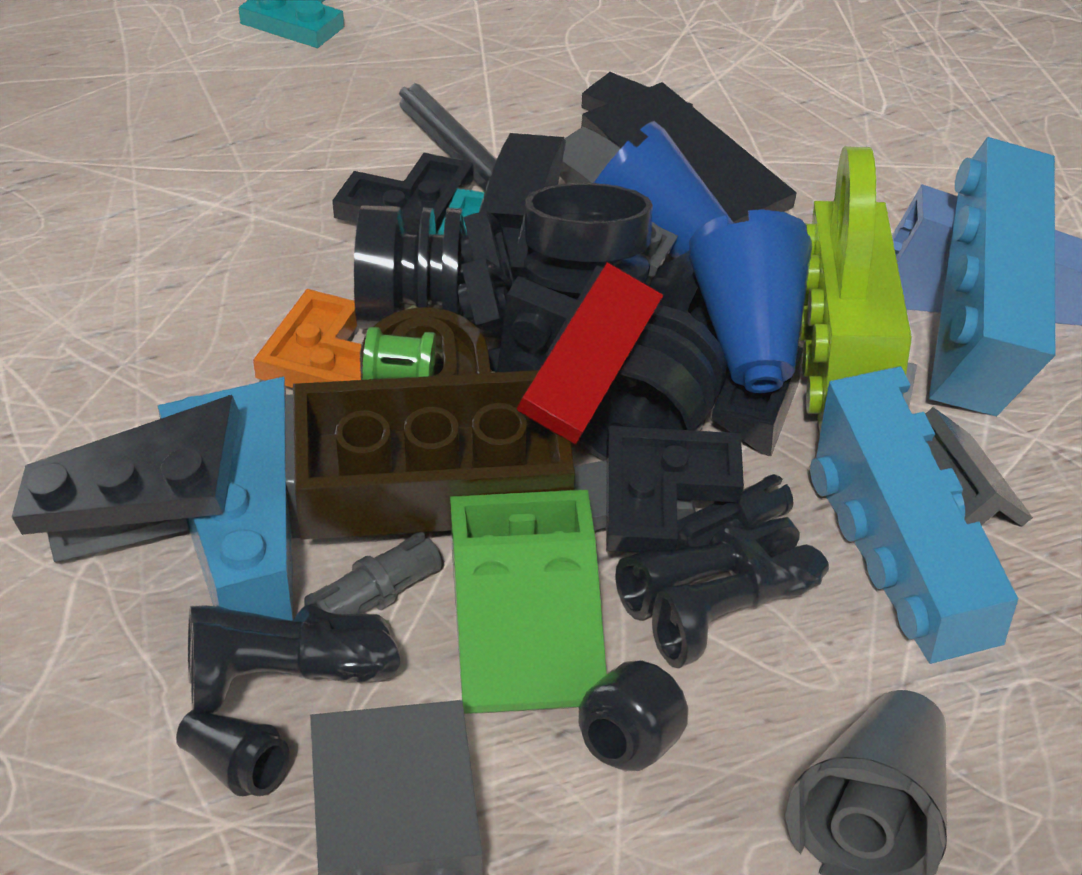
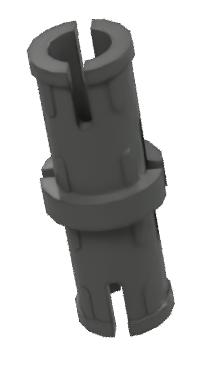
M417 532L384 554L382 553L375 558L365 556L354 562L352 571L328 586L326 585L316 592L307 595L304 598V605L316 606L326 612L335 614H362L374 607L383 610L393 604L395 595L403 591V589L440 570L442 564L440 554L429 537L425 539L424 533Z

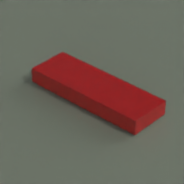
M607 262L524 394L517 411L576 445L662 299L663 294Z

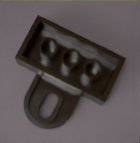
M430 307L411 308L393 313L373 326L379 327L383 335L422 338L425 332L435 333L436 347L440 349L443 357V369L435 376L363 380L365 336L360 349L361 380L293 384L294 484L301 540L451 530V496L574 490L575 471L570 441L517 411L524 394L539 370L490 373L489 355L485 338L472 322L454 312ZM387 357L388 359L405 360V359H401V358H391V357Z

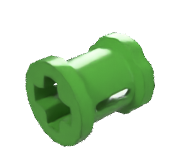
M369 327L364 346L363 380L433 376L436 334L425 332L422 338L383 335L379 327ZM387 357L411 359L413 361L388 359Z

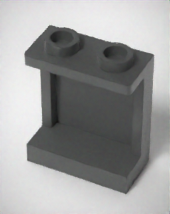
M462 700L310 714L318 875H483L482 848Z

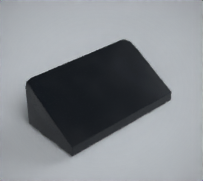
M798 346L793 376L784 381L782 387L778 390L768 393L750 392L745 389V386L735 383L729 372L713 408L712 419L731 433H741V439L757 451L772 456L800 381L803 347Z

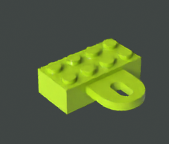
M844 146L842 148L837 170L834 201H814L812 224L805 223L808 235H810L812 240V253L799 341H804L802 371L803 376H808L806 389L807 413L818 415L819 433L821 432L829 381L899 366L902 367L905 375L907 373L912 336L886 203L876 202V168L874 153L871 147Z

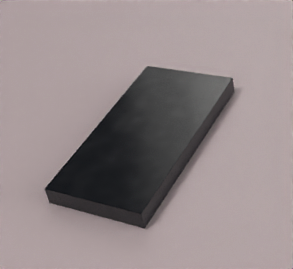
M663 82L582 114L581 127L600 134L620 148L628 140L638 147L648 137L640 129L646 124L655 121L666 130L734 223L749 221L748 211L763 209L784 212L794 207L796 191Z

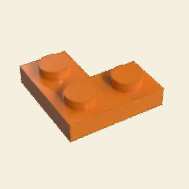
M306 289L253 359L255 378L266 381L284 377L285 386L291 388L296 383L361 380L360 349L362 344L347 341L357 327L354 300Z

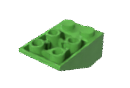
M588 490L451 496L452 563L464 714L579 707L586 692L607 675L596 540Z

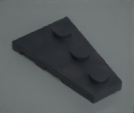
M233 395L222 397L25 465L12 513V519L20 533L25 535L223 514L240 414Z

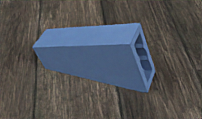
M921 184L895 229L892 238L906 310L941 313L958 196ZM1055 230V323L1082 326V239Z

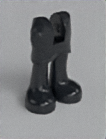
M789 517L765 521L746 529L725 527L712 537L709 545L671 551L646 550L619 559L616 566L615 580L621 603L627 613L638 620L652 616V630L657 649L671 667L681 668L695 662L704 654L707 646L709 623L737 609L745 607L756 608L763 603L777 598L802 595L813 586H819L822 583V578L829 570V563L822 552L814 546L808 544L797 546L800 532ZM724 572H730L732 575L690 585L696 581Z
M306 605L297 613L295 620L292 621L255 613L229 610L220 606H190L188 679L189 683H191L193 714L217 712L226 699L232 680L240 675L255 672H280L298 675L307 680L315 677H325L335 681L372 682L390 678L400 666V656L396 643L390 636L384 618L378 614H335L326 612L316 606Z

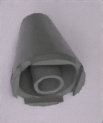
M895 690L882 695L794 784L789 795L785 813L790 839L800 855L805 846L822 863L819 871L821 875H935L937 873L947 843L946 722L938 706L924 695L908 690Z

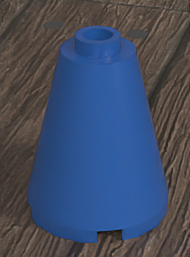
M653 121L640 129L648 137L638 147L628 140L605 166L594 183L616 185L636 190L647 196L653 205L652 222L678 236L675 245L668 254L673 258H677L690 250L689 240L698 228L715 218L728 214L666 130ZM728 215V225L734 224Z
M761 209L748 211L749 221L728 225V215L715 218L698 228L689 240L690 262L716 336L721 345L731 378L735 383L745 386L746 390L753 393H768L778 390L782 387L783 382L791 378L795 372L812 253V240L810 235H808L807 225L802 219L786 212Z

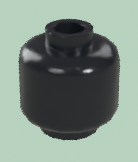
M643 660L626 661L611 670L586 692L579 706L578 723L586 747L598 760L623 771H641L655 763L680 739L688 724L689 708L683 690L675 679L658 665Z

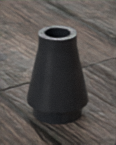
M191 710L184 716L177 729L176 742L179 748L192 754L237 796H248L251 794L254 796H264L270 793L280 783L287 770L290 758L289 746L286 741L280 738L278 730L272 725L213 713L193 714Z

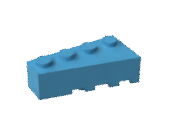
M987 137L972 158L967 157L962 161L955 178L954 188L955 192L958 193L929 399L997 417L1056 356L1055 156Z
M899 366L829 381L817 455L810 464L812 483L816 492L820 496H826L836 512L844 537L850 542L854 541L867 563L868 573L875 587L883 589L897 611L898 621L903 633L907 638L916 641L929 664L1005 645L1018 597L980 522L966 523L965 504L962 496L963 488L953 468L939 469L927 442L933 439L935 432L925 412L912 414L903 397V393L908 392L911 385L902 367Z
M284 377L200 396H190L182 400L157 405L161 419L222 397L233 395L240 414L223 514L186 518L213 606L293 621L291 524L285 479L286 388Z

